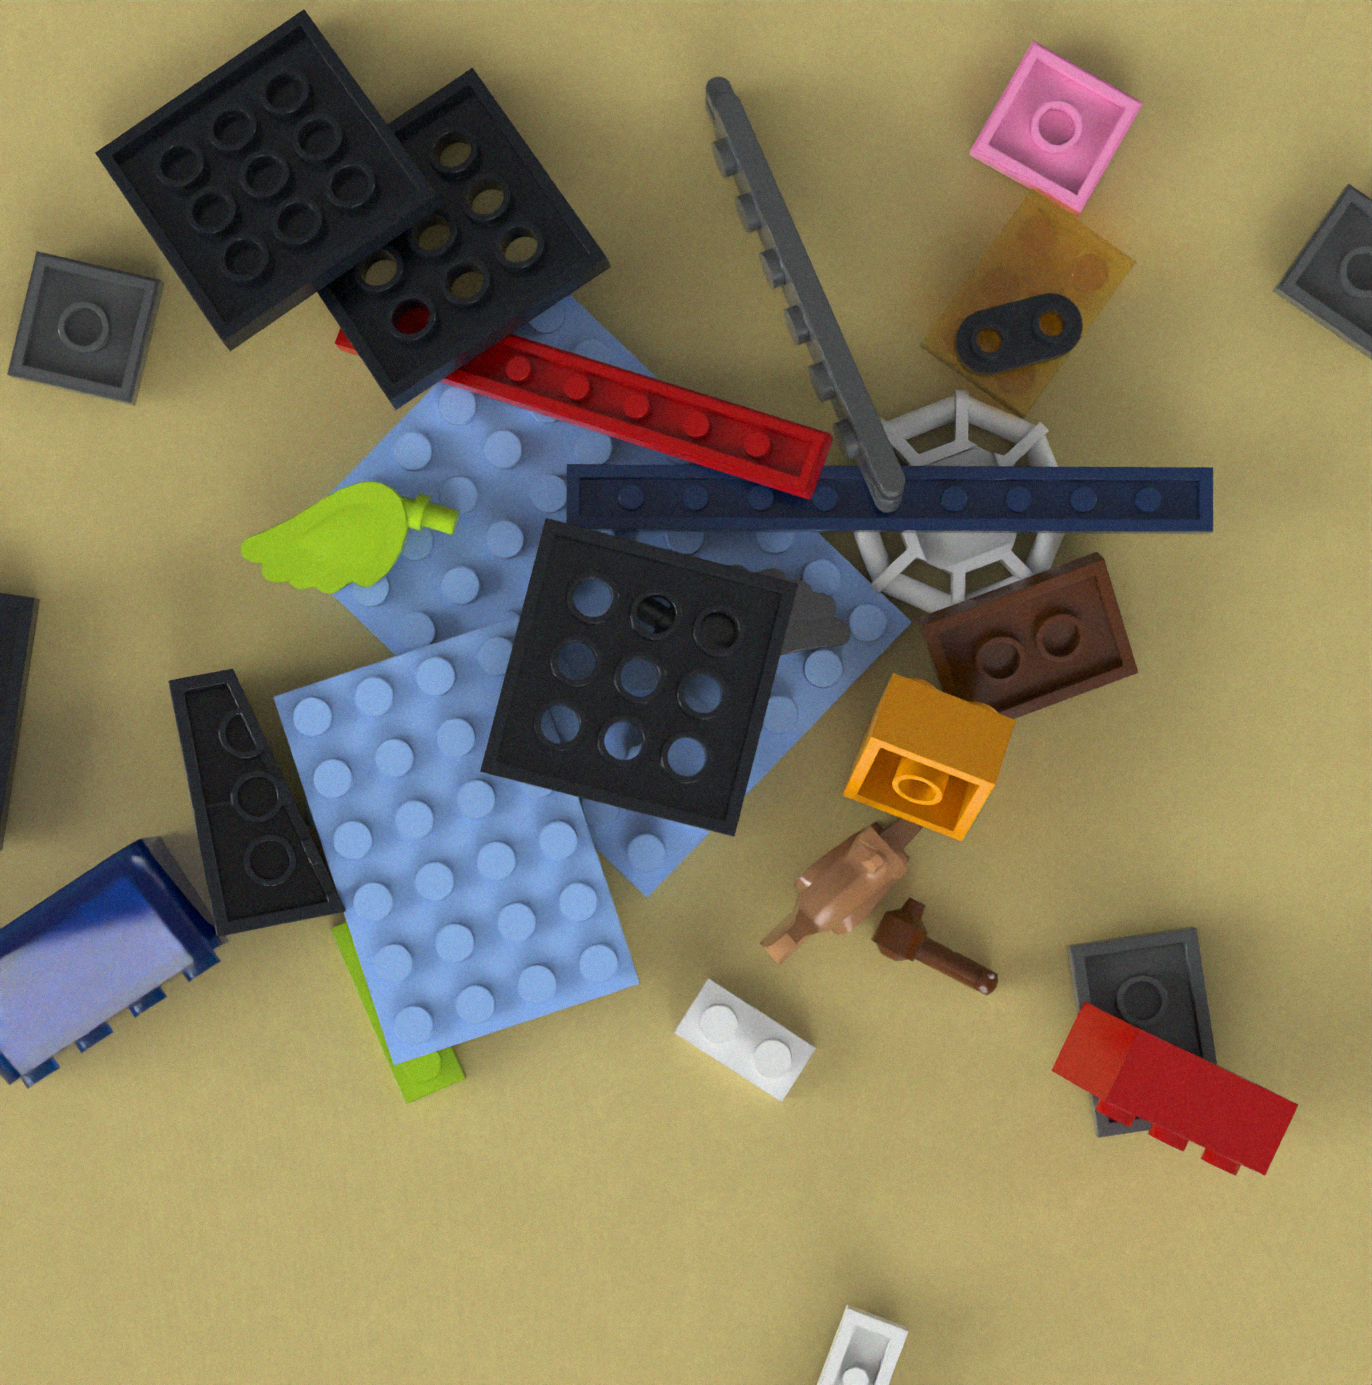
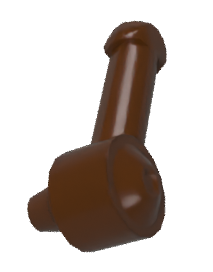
M909 897L900 909L885 912L871 939L876 943L881 954L894 961L910 960L913 962L916 959L984 995L991 994L997 988L999 981L997 973L927 937L928 933L922 921L925 909L924 904Z

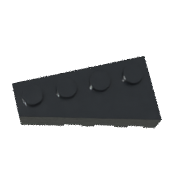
M228 669L169 680L168 683L217 937L346 912L234 670Z

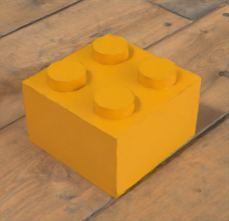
M893 673L863 734L842 796L962 842L996 784L1016 720L999 714L994 708L985 703L968 702L939 691L934 685L925 680L906 678Z

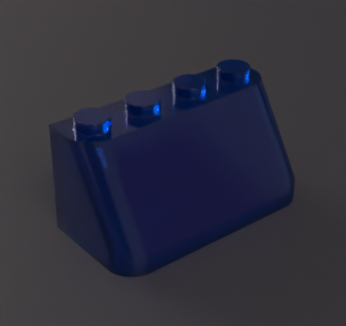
M160 836L141 838L127 845L0 929V1076L9 1086L22 1080L27 1089L31 1088L61 1068L55 1057L74 1044L82 1054L113 1034L114 1031L108 1022L122 1012L129 1009L135 1018L168 997L162 989L163 985L183 973L189 983L221 962L215 951L227 944L229 940L226 936L217 937L212 914Z

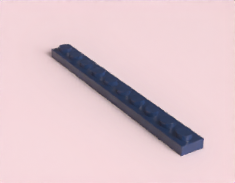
M567 464L566 523L595 531L1210 534L1213 532V467L901 466L905 476V486L901 502L895 511L886 513L876 507L859 466H823L811 500L702 465Z

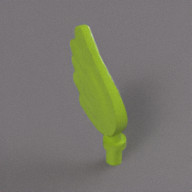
M373 481L361 482L339 489L288 520L246 538L240 545L241 555L247 561L262 564V574L267 581L273 583L289 582L294 588L300 590L316 587L323 593L333 594L339 592L352 582L360 587H371L385 577L399 559L404 550L410 528L422 531L423 527L454 535L459 522L460 510L431 502V496L418 493L416 499L400 495L393 487L384 483Z

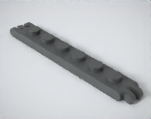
M714 77L706 85L705 107L715 128L717 140L711 142L718 169L723 178L733 176L741 194L735 197L739 217L748 234L757 231L765 249V251L759 253L764 275L772 289L782 288L789 307L784 309L786 325L794 343L797 346L805 343L814 364L808 366L810 380L819 400L822 403L830 400L839 421L833 423V430L844 458L849 460L855 457L876 507L882 512H893L899 507L905 486L904 473L738 96L735 95L727 79Z

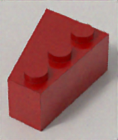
M1085 1001L1051 1070L1100 1098L1094 1110L1131 1127L1136 1116L1152 1123L1148 1135L1183 1152L1189 1141L1205 1148L1201 1156L1202 1160L1235 1176L1241 1165L1264 1176L1266 1175L1298 1107V1104L1267 1088L1167 1042L1148 1031L1127 1023Z

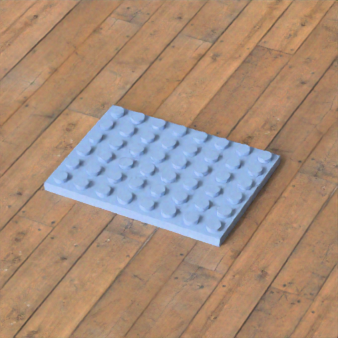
M568 295L511 333L658 379L571 295ZM438 382L330 494L357 483L373 481L387 484L405 497L416 499L418 493L429 495L433 503L460 510L454 535H450L427 527H423L422 531L410 528L402 554L385 577L371 587H360L352 582L332 595L396 656L516 616L520 617L545 519L549 518L566 523L567 464H699ZM598 531L728 566L733 564L742 565L748 571L755 573L769 568H776L784 572L789 580L804 581L810 585L813 592L826 594L835 601L836 611L834 617L848 625L851 630L849 641L843 646L800 651L780 656L745 795L912 623L881 592L877 594L870 586L871 583L818 532ZM585 581L578 585L574 591V604L579 612L586 616H601L610 608L611 594L608 588L599 581ZM653 597L669 608L670 604L665 599ZM638 619L643 629L653 633L655 629ZM571 643L559 651L557 664L560 672L565 677L571 680H582L592 674L595 667V657L587 646L581 643ZM635 659L624 665L621 671V683L624 689L631 695L643 697L655 690L658 683V674L654 666L648 661ZM700 675L691 678L687 682L684 689V698L692 710L699 713H708L713 711L719 704L721 697L720 688L712 678ZM565 706L551 707L550 710L561 743L570 742L575 738L579 730V721L576 714ZM618 722L608 728L604 743L611 756L619 760H629L639 753L642 746V737L634 725L627 722ZM682 738L676 740L671 745L668 752V762L674 772L682 776H693L703 767L705 755L698 742L689 738ZM580 798L596 849L646 897L711 832Z

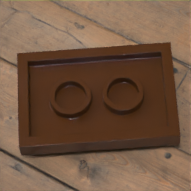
M1098 552L917 618L940 690L968 702L985 703L994 708L999 714L1012 719L1139 673L1105 560Z

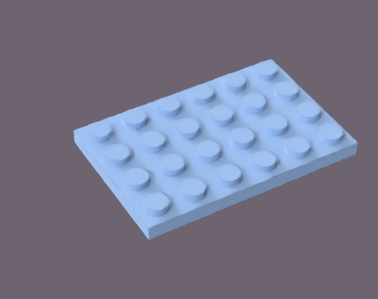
M519 616L273 697L337 893L346 910L344 915L394 1065L640 984L580 798L480 772L520 619ZM549 708L542 716L541 730L548 740L553 743L562 744Z

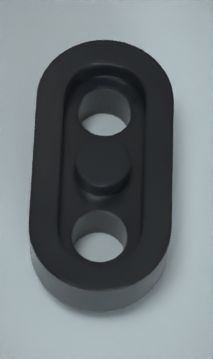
M1056 293L1040 294L980 310L969 315L957 330L954 339L955 355L965 370L981 377H991L1056 360L1069 353L1079 341L1083 327L1082 317L1077 306L1070 299ZM1046 314L1056 316L1062 325L1060 334L1049 336L1043 333L1039 326L1040 317ZM982 331L994 332L1000 341L999 349L994 352L983 351L977 344V335Z

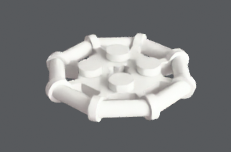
M955 389L954 395L887 421L880 418L894 453L908 466H1013L1026 453L1031 467H1058L1045 435L1049 430L1041 421L1035 425L969 396L968 389ZM953 422V441L918 454L906 441ZM968 424L977 426L1016 445L1005 456L977 447V444L968 441ZM852 532L872 581L870 586L877 594L883 592L928 613H933L1049 570L1066 534L1038 533L1024 564L1011 551L1017 533H900L906 550L891 563L880 532ZM914 559L929 565L931 568L950 574V594L901 572ZM1000 561L1012 574L1011 577L965 594V574Z

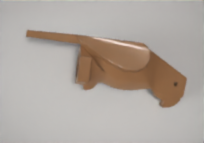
M899 818L885 829L876 821L851 835L816 861L796 880L794 887L798 892V897L793 911L759 943L781 965L813 934L831 930L837 935H844L853 930L869 915L896 880L909 870L906 864L910 858L904 853L903 849L923 827Z

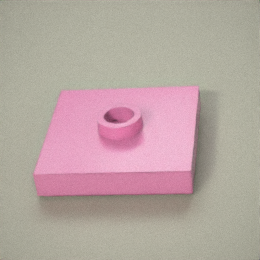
M1033 40L968 155L1078 217L1142 107L1143 102Z

